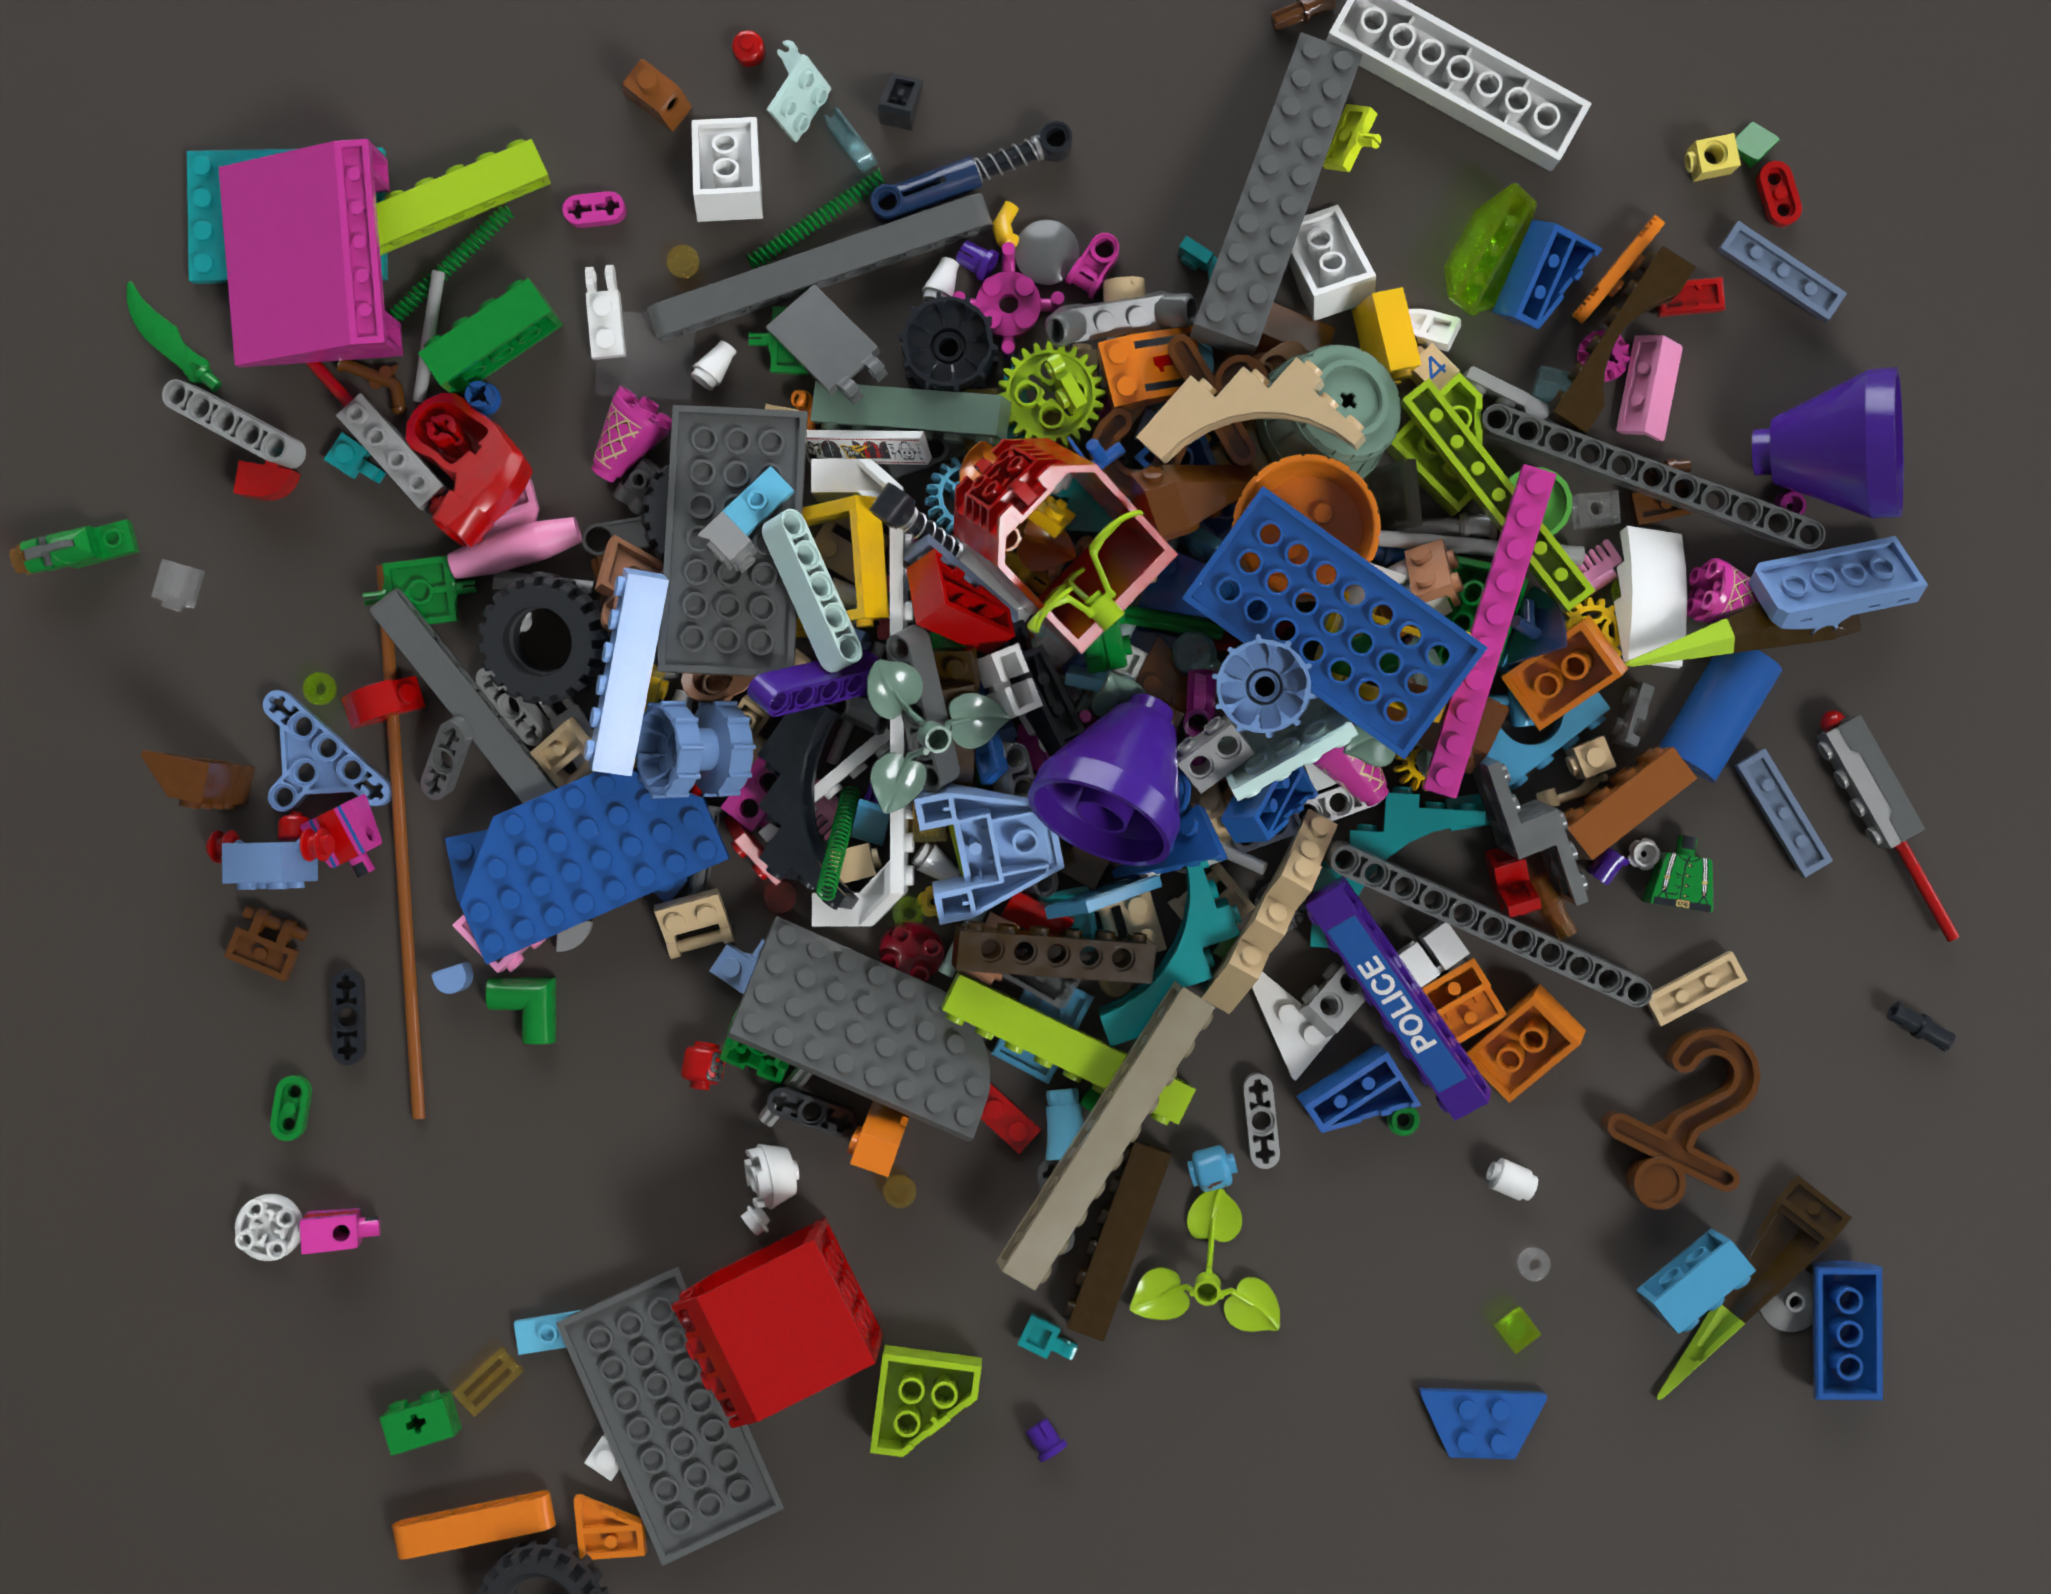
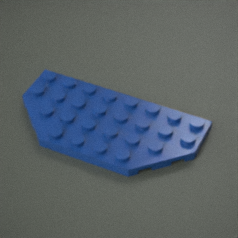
M633 770L632 776L596 771L493 816L460 901L461 909L486 965L730 859L731 857L705 798L689 792V797L651 799L650 792L642 782L638 781L639 772Z

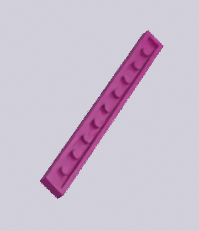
M1526 464L1521 466L1470 631L1471 636L1487 646L1488 649L1449 699L1422 786L1424 790L1453 799L1457 798L1556 479V473Z

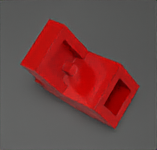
M265 460V465L239 461L233 493L244 498L262 501L279 500L294 490L301 474Z
M416 676L377 682L352 691L341 698L351 729L381 723L391 716L421 710L426 707Z
M1498 848L1484 851L1489 877L1501 910H1506L1511 918L1542 909L1540 897L1529 880L1526 858L1517 859Z

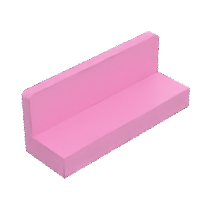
M1635 335L1617 422V432L1621 434L1647 435L1657 441L1665 440L1683 349L1682 345L1664 335Z

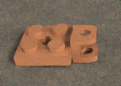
M616 535L607 543L595 586V591L608 597L602 608L600 623L604 629L610 632L612 630L608 629L609 613L611 609H616L618 596H614L615 581L617 576H622L623 568L663 574L664 564L661 560Z

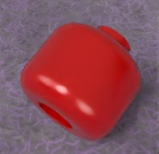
M744 30L736 34L733 39L732 51L739 64L745 67H754L763 61L766 50L763 39L759 34L751 30Z
M296 811L281 817L278 823V841L297 842L303 833L300 825L310 821V819L303 816L302 812Z

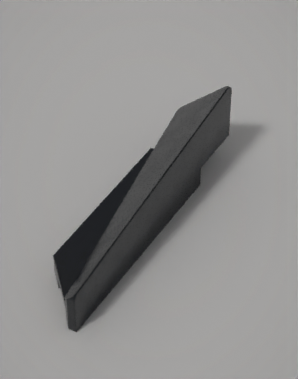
M1022 619L1013 623L1015 637L989 654L1017 643L1019 644L1029 672L1009 680L1012 685L1029 678L1033 679L1043 706L1024 714L1051 757L1082 733L1085 728L1043 644L1033 648L1026 624Z

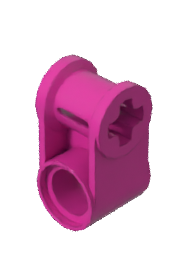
M1109 233L1096 235L1083 255L1073 265L1065 282L1069 285L1074 283L1086 291L1088 297L1093 300L1102 288V282L1107 279L1108 274L1118 260V240ZM1101 244H1108L1113 248L1114 252L1110 257L1102 258L1096 254V248Z

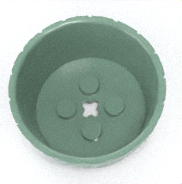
M1322 346L1310 353L1296 356L1303 363L1310 360L1323 372L1320 378L1323 380L1324 387L1318 395L1321 396L1323 392L1327 393L1337 402L1339 406L1336 410L1343 417L1346 418L1350 414L1364 426L1361 432L1364 434L1366 441L1356 451L1335 435L1310 424L1287 419H1255L1256 428L1259 430L1257 432L1265 451L1268 452L1267 455L1272 462H1279V459L1299 454L1305 456V454L1327 456L1328 459L1333 458L1350 467L1351 471L1354 470L1364 479L1378 465L1385 450L1394 440L1399 428L1401 402L1393 378L1391 379L1390 373L1381 363L1377 362L1376 358L1352 346ZM1296 357L1282 363L1268 375V380L1270 381L1268 388ZM1341 393L1346 396L1351 393L1354 396L1352 402L1356 405L1355 408L1351 406L1344 408L1341 405L1343 403V399L1340 397Z

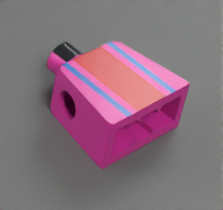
M365 794L300 825L302 831L311 828L317 832L318 829L325 828L333 836L335 848L329 859L325 861L329 867L335 868L348 861L357 878L375 870L367 851L381 845L382 839Z
M360 1208L308 1211L300 1220L301 1254L354 1249L359 1247L363 1237L381 1235L380 1216L361 1218ZM339 1225L347 1226L350 1233L342 1232Z

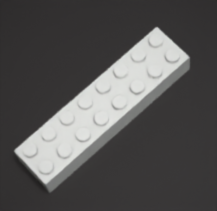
M1347 0L1326 39L1329 43L1362 54L1359 64L1362 68L1550 172L1561 160L1592 104L1406 0Z

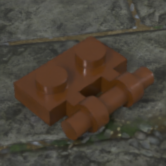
M1676 458L1664 461L1665 465L1684 472L1691 471L1689 459L1677 461ZM1645 470L1643 473L1644 482L1648 486L1654 487L1652 480L1657 479L1655 473L1651 470ZM1677 481L1674 491L1680 498H1685L1688 494L1687 486L1683 482ZM1638 492L1628 495L1635 527L1694 514Z
M247 905L242 913V917L251 920V926L249 929L236 926L224 957L283 982L288 981L300 953V950L290 947L289 943L292 938L304 942L309 934V930L298 926L299 923L290 918L284 920L271 915V911L263 907L257 909ZM268 927L280 932L277 940L261 935L264 928Z

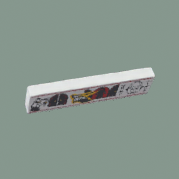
M807 430L806 456L809 463H811V459H872L876 464L928 465L932 458L924 431Z

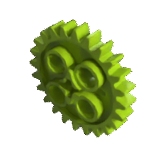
M1048 341L1046 350H1041L1040 346L1034 343V353L1030 354L1026 349H1022V361L1015 357L1011 358L1014 370L1009 368L1003 369L1004 375L1009 380L999 381V387L1006 390V392L998 395H1002L1011 402L1008 426L1017 425L1013 432L1015 437L1024 432L1026 433L1025 438H1048L1054 442L1061 440L1064 447L1068 448V439L1066 437L1072 436L1079 443L1081 442L1080 430L1088 434L1091 433L1088 421L1093 423L1099 422V417L1093 411L1104 409V404L1096 399L1105 397V390L1095 388L1103 383V378L1099 376L1092 377L1097 371V365L1086 366L1089 360L1088 354L1078 359V348L1076 346L1068 353L1065 352V346L1054 350L1052 344ZM1058 353L1062 357L1068 373H1072L1088 401L1083 409L1077 411L1072 416L1066 414L1053 398L1046 401L1045 391L1029 380L1030 375L1035 376L1048 392L1053 393L1056 390L1055 381L1053 379H1046L1042 376L1041 372L1045 368L1044 363L1047 362V359ZM1024 390H1032L1037 394V397L1032 403H1023L1019 399L1020 393ZM1056 412L1061 416V420L1057 425H1047L1043 421L1045 414Z

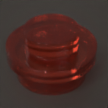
M781 881L777 885L773 882L770 883L764 891L763 898L769 910L775 913H784L795 905L797 895L790 883Z

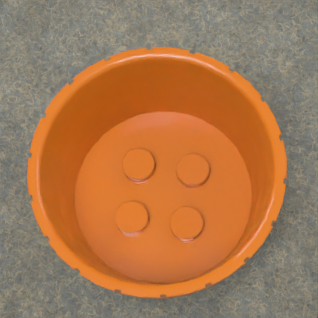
M1317 454L1288 456L1279 459V462L1275 461L1259 471L1258 475L1254 476L1242 491V496L1239 497L1235 506L1232 528L1261 487L1264 486L1368 562L1374 559L1381 532L1380 514L1377 512L1379 509L1371 490H1368V485L1362 477L1354 470L1351 471L1350 467L1344 463ZM1272 524L1263 527L1260 534L1262 541L1270 545L1275 544L1281 535L1280 529ZM1300 544L1292 546L1288 552L1289 560L1296 565L1303 564L1309 555L1307 548ZM1249 552L1242 556L1240 563L1242 567H1245V572L1251 573L1259 568L1260 559L1257 554ZM1328 564L1320 566L1316 572L1318 582L1324 585L1333 583L1337 576L1335 568ZM1277 572L1269 577L1268 586L1271 591L1280 593L1287 588L1288 579L1283 573ZM1307 592L1301 593L1296 599V602H1316L1315 597Z

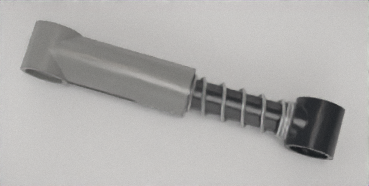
M890 482L885 485L869 508V511L874 516L895 530L899 528L903 532L909 531L912 534V539H921L930 534L1018 611V621L1023 619L1026 622L1030 614L959 540L955 541L952 535H946L943 528H936L935 522L927 520L924 513H918V509L914 505L916 501L903 490Z

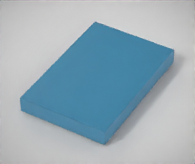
M1157 874L1133 880H1119L1101 886L1096 890L1092 889L1047 905L1044 909L1047 919L1090 913L1162 887L1160 876Z
M1076 988L1066 1008H1057L1024 989L1019 1001L1078 1029L1094 996ZM998 1038L991 1052L992 1055L1047 1084L1050 1083L1058 1066L1053 1064L1051 1069L1044 1067L1033 1060L1034 1054L1023 1050L1022 1054L1013 1052L1003 1046L1005 1040Z

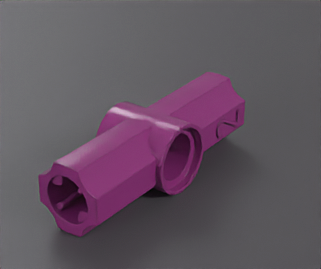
M1196 669L1189 670L1187 707L1186 716L1183 721L1185 739L1188 737L1194 738L1204 730V728L1198 727L1193 719L1195 714L1205 716L1208 722L1218 717L1215 708L1217 705V679L1212 678L1213 674H1218L1216 671ZM1198 756L1194 758L1191 765L1198 766L1203 764L1206 757Z

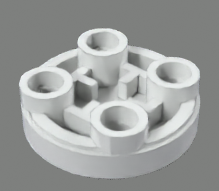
M265 1194L250 1200L242 1207L236 1218V1246L257 1260L273 1261L283 1258L291 1253L301 1240L300 1220L302 1215L300 1210L291 1200L278 1194Z

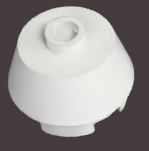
M758 1144L756 1148L746 1150V1154L750 1158L744 1160L747 1185L751 1186L753 1192L757 1194V1197L752 1200L756 1209L764 1207L773 1209L796 1194V1180H799V1169L797 1162L792 1160L787 1148Z

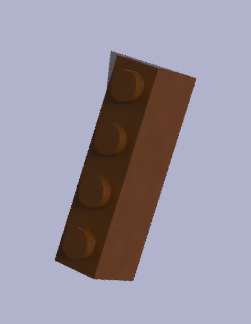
M142 749V759L167 797L180 799L179 806L193 809L214 808L223 810L224 808L234 810L235 805H247L255 767L218 759L188 755L173 756L171 753H159Z

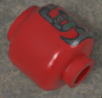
M695 1041L694 1046H689L685 1049L681 1077L684 1080L690 1081L689 1088L709 1091L710 1085H717L722 1082L726 1062L720 1060L722 1053L720 1045Z

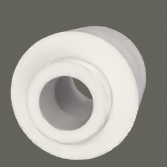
M1500 1158L1497 1162H1492L1486 1173V1179L1489 1180V1188L1518 1201L1522 1199L1529 1201L1538 1186V1177L1533 1175L1531 1170L1504 1158Z

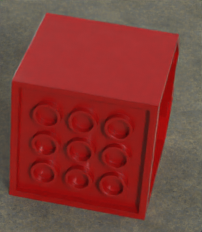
M1048 438L1002 439L991 450L996 457L995 463L993 464L982 457L973 466L981 475L974 481L966 476L955 487L953 535L1032 617L1044 607L1043 601L1051 591L1061 585L1071 573L1081 567H1084L1086 570L1073 583L1089 597L1098 590L1105 594L1102 582L1090 557L1088 545L1037 598L1005 564L1006 537L1055 489V486L1068 473H1071L1113 520L1127 512L1137 510V508L1097 464ZM1143 515L1123 521L1106 538L1098 551V558L1110 587L1117 594L1112 599L1123 611L1178 555ZM1071 591L1068 594L1082 604L1085 603L1075 592ZM1070 603L1055 607L1046 615L1042 622V625L1081 654L1103 632L1092 618H1089L1083 611Z
M826 1217L713 1272L679 1294L680 1300L671 1305L680 1324L687 1330L685 1336L688 1341L685 1342V1346L690 1358L693 1361L697 1359L702 1368L700 1377L705 1388L708 1391H713L727 1417L736 1415L730 1418L728 1422L731 1428L759 1422L875 1364L884 1334Z

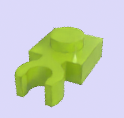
M1058 353L1047 359L1044 366L1056 383L1054 394L1062 409L1067 408L1070 415L1083 409L1088 401L1072 373H1068L1060 354Z

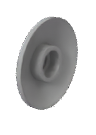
M1804 1270L1760 1310L1762 1317L1767 1323L1785 1332L1801 1331L1813 1324V1275ZM1793 1296H1798V1304L1795 1307H1791L1790 1299Z

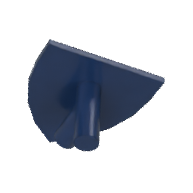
M1533 586L1520 602L1517 615L1512 617L1510 624L1512 629L1508 638L1509 665L1567 647L1565 620L1559 605L1548 593Z

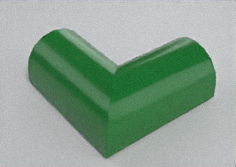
M489 977L486 985L488 1010H522V1044L556 1043V977Z

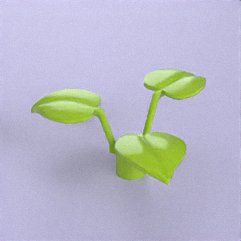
M1141 510L1127 512L1111 521L1100 531L1088 547L1090 557L1106 593L1103 594L1098 590L1091 597L1087 596L1073 583L1086 570L1084 567L1077 569L1061 585L1052 590L1043 601L1044 607L1027 624V628L1031 632L1038 634L1046 615L1055 607L1070 603L1083 611L1104 632L1125 614L1112 599L1117 594L1110 587L1099 561L1098 551L1106 538L1123 521L1143 515L1144 513ZM1071 591L1075 592L1085 603L1082 604L1068 594Z
M1223 1188L1203 1192L1191 1205L1187 1224L1194 1238L1208 1239L1206 1272H1202L1196 1277L1194 1287L1189 1284L1181 1285L1179 1275L1172 1269L1156 1267L1147 1271L1138 1282L1130 1304V1311L1149 1319L1170 1320L1180 1317L1189 1308L1190 1299L1185 1290L1189 1292L1190 1296H1194L1198 1303L1204 1306L1214 1305L1219 1299H1224V1296L1231 1294L1225 1300L1224 1313L1232 1326L1249 1332L1278 1331L1280 1328V1308L1276 1295L1266 1282L1255 1277H1245L1238 1283L1236 1290L1232 1287L1221 1290V1281L1212 1272L1214 1239L1220 1242H1227L1235 1238L1242 1227V1214L1236 1202Z

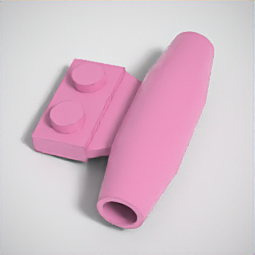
M530 478L521 498L509 512L494 523V527L483 537L480 543L474 545L471 549L461 547L447 554L451 572L455 579L493 575L546 560L582 542L578 522L575 517L537 521L540 508L534 485Z

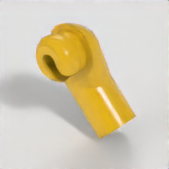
M1009 201L1004 202L992 227L996 243L1000 247L1006 242L1013 243L1015 247L1019 243V236L1012 233L1011 223L1019 208Z

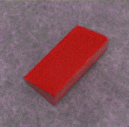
M1024 890L1010 897L1001 913L1002 917L1027 930H1030L1031 925L1050 927V932H1063V928H1071L1075 920L1073 915L1047 919L1044 908L1050 904Z

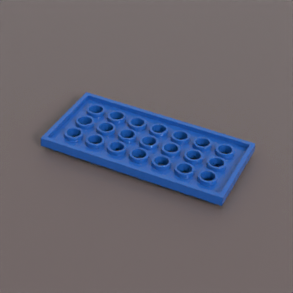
M1264 486L1261 487L1182 597L1183 600L1243 643L1256 640V635L1259 634L1262 636V639L1274 640L1285 644L1286 641L1280 640L1276 636L1275 628L1281 621L1288 620L1292 622L1295 626V635L1288 641L1292 642L1291 648L1300 655L1305 664H1312V668L1309 669L1311 692L1404 760L1488 649L1487 646ZM1270 524L1277 526L1281 533L1280 539L1271 545L1264 543L1260 536L1263 527ZM1297 544L1305 546L1309 553L1308 559L1300 565L1293 564L1288 557L1290 548ZM1249 552L1257 554L1260 559L1259 568L1251 573L1245 572L1240 565L1242 556ZM1325 564L1333 566L1337 573L1335 581L1328 585L1321 584L1316 578L1318 568ZM1277 572L1283 573L1288 579L1287 588L1280 593L1271 591L1268 586L1269 577ZM1228 580L1235 581L1240 588L1238 597L1231 601L1225 600L1220 594L1221 585ZM1359 585L1363 588L1365 596L1360 604L1351 605L1346 602L1344 591L1348 586ZM1305 592L1311 593L1316 599L1315 608L1308 613L1300 612L1296 607L1297 597ZM1256 600L1263 601L1268 609L1266 617L1259 621L1251 619L1248 615V606ZM1378 605H1386L1392 610V620L1386 625H1378L1373 621L1372 611ZM1329 613H1338L1344 619V626L1337 633H1330L1324 628L1323 621ZM1407 625H1414L1420 630L1421 637L1415 645H1406L1401 641L1400 632ZM1358 633H1366L1371 637L1372 646L1365 653H1358L1352 648V638ZM1312 640L1318 641L1323 646V655L1316 661L1308 660L1303 654L1304 645ZM1436 645L1444 646L1449 653L1447 662L1440 666L1433 665L1428 658L1430 649ZM1386 653H1393L1400 660V666L1394 673H1385L1380 668V658ZM1345 661L1350 665L1351 675L1347 680L1338 681L1332 677L1331 667L1335 662ZM1416 673L1425 675L1428 680L1427 689L1419 694L1411 692L1407 685L1409 677ZM1373 681L1378 685L1379 695L1375 700L1365 701L1360 697L1359 687L1363 682ZM1400 701L1406 705L1407 715L1403 720L1393 721L1387 716V708L1392 702Z

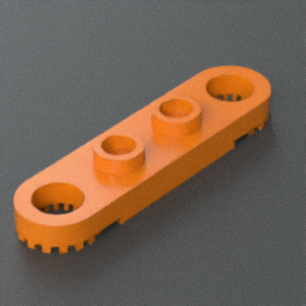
M1656 214L1644 226L1645 228L1640 231L1589 293L1586 300L1584 299L1583 303L1585 304H1580L1572 314V317L1582 324L1606 295L1612 298L1625 283L1620 278L1627 270L1633 273L1642 263L1645 256L1641 253L1666 222Z

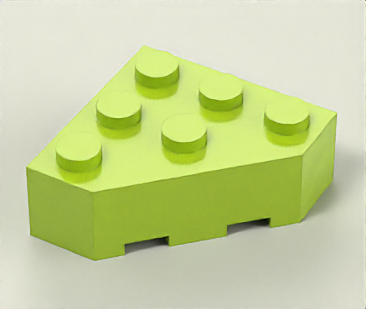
M1459 372L1440 392L1482 445V394ZM1411 419L1396 434L1394 440L1385 451L1452 517L1473 497Z
M885 1345L870 1453L904 1457L928 1436L930 1437L957 1413L974 1403L978 1399L982 1357Z

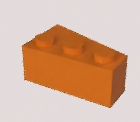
M873 1101L864 1125H858L851 1138L847 1150L848 1154L853 1155L850 1164L888 1177L910 1116Z

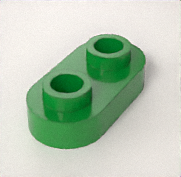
M291 1075L285 1077L276 1087L270 1129L272 1134L281 1141H292L299 1138L306 1130L312 1086L304 1076ZM294 1085L300 1088V1095L298 1097L292 1094L291 1090ZM287 1118H292L295 1121L293 1129L286 1125Z

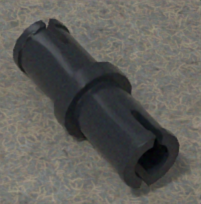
M1898 1001L1887 1012V1019L1889 1021H1893L1910 1031L1912 1037L1916 1039L1922 1038L1944 1052L1949 1050L1955 1041L1956 1036L1953 1032H1949L1932 1022L1930 1016L1926 1014L1920 1015Z

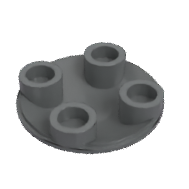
M1040 220L1028 225L1020 233L1019 243L1015 247V261L1020 273L1032 279L1034 283L1041 285H1058L1063 283L1073 265L1079 259V245L1075 235L1067 226L1053 220Z

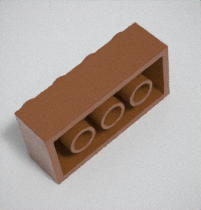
M1658 746L1653 750L1651 747L1645 749L1634 758L1637 762L1635 765L1627 770L1625 767L1621 768L1610 776L1609 780L1611 783L1603 789L1598 787L1588 793L1583 798L1585 804L1576 810L1572 807L1563 813L1568 823V829L1565 832L1568 841H1571L1577 850L1578 859H1595L1698 779L1674 747L1661 748Z

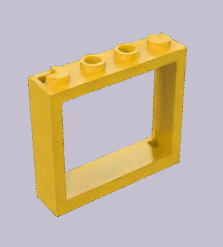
M854 495L803 507V517L808 527L850 517L857 609L846 610L853 628L854 624L858 628L874 627V620L890 618L882 521L869 511V508L877 498L875 496ZM797 614L796 639L808 638Z

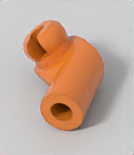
M806 390L794 391L790 399L792 405L799 411H807V430H816L818 424L810 421L813 395Z

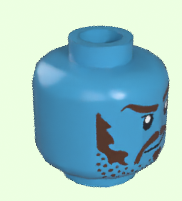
M1220 1145L1197 1150L1192 1154V1160L1187 1161L1194 1187L1199 1186L1204 1192L1230 1186L1233 1181L1232 1174L1238 1172L1233 1153L1226 1154L1225 1149Z

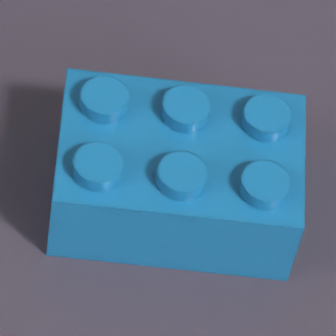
M1710 1228L1638 1287L1636 1291L1663 1323L1677 1334H1680L1682 1331L1687 1332L1693 1329L1699 1323L1698 1318L1708 1310L1713 1311L1720 1307L1725 1301L1724 1297L1733 1289L1738 1290L1744 1287L1750 1281V1275L1756 1270L1731 1239Z

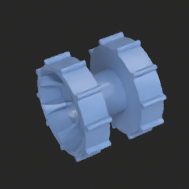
M1257 634L1254 641L1244 643L1236 649L1228 648L1230 654L1222 663L1219 673L1212 675L1213 679H1217V696L1219 704L1215 708L1222 709L1227 717L1237 725V732L1248 730L1254 733H1266V737L1271 738L1274 737V732L1285 729L1292 724L1295 726L1302 724L1301 716L1307 710L1311 699H1316L1317 696L1311 692L1309 669L1312 668V664H1305L1300 655L1291 648V641H1286L1283 644L1274 640L1262 639V636ZM1262 677H1269L1274 681L1275 689L1270 696L1263 697L1256 690V683Z
M686 701L647 703V710L643 715L637 746L636 764L639 772L638 781L642 782L650 792L651 799L689 797V791L694 784L702 791V797L741 795V788L745 785L747 779L752 777L753 749H756V745L753 744L749 726L750 717H746L737 707V701L699 703V709L694 716L686 707Z

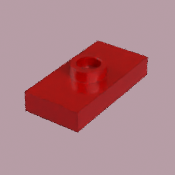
M1723 277L1688 280L1680 293L1670 303L1656 307L1657 318L1723 312L1726 309Z

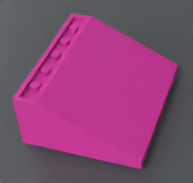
M369 139L331 141L218 167L235 366L240 368L403 356L401 323L388 314L384 306L375 193L390 192L388 159Z

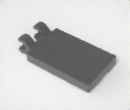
M815 284L766 326L768 333L831 396L840 390L853 405L864 396L859 391L860 387L852 380L859 371L864 368L878 383L888 375V372L884 369L885 365L876 357L881 353L878 346Z

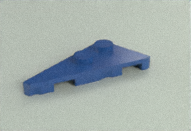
M1197 804L1180 817V830L1165 860L1147 866L1121 864L1112 871L1115 879L1133 880L1141 878V874L1150 872L1162 874L1180 870L1184 866H1200V862L1213 859L1224 861L1228 857L1206 809Z

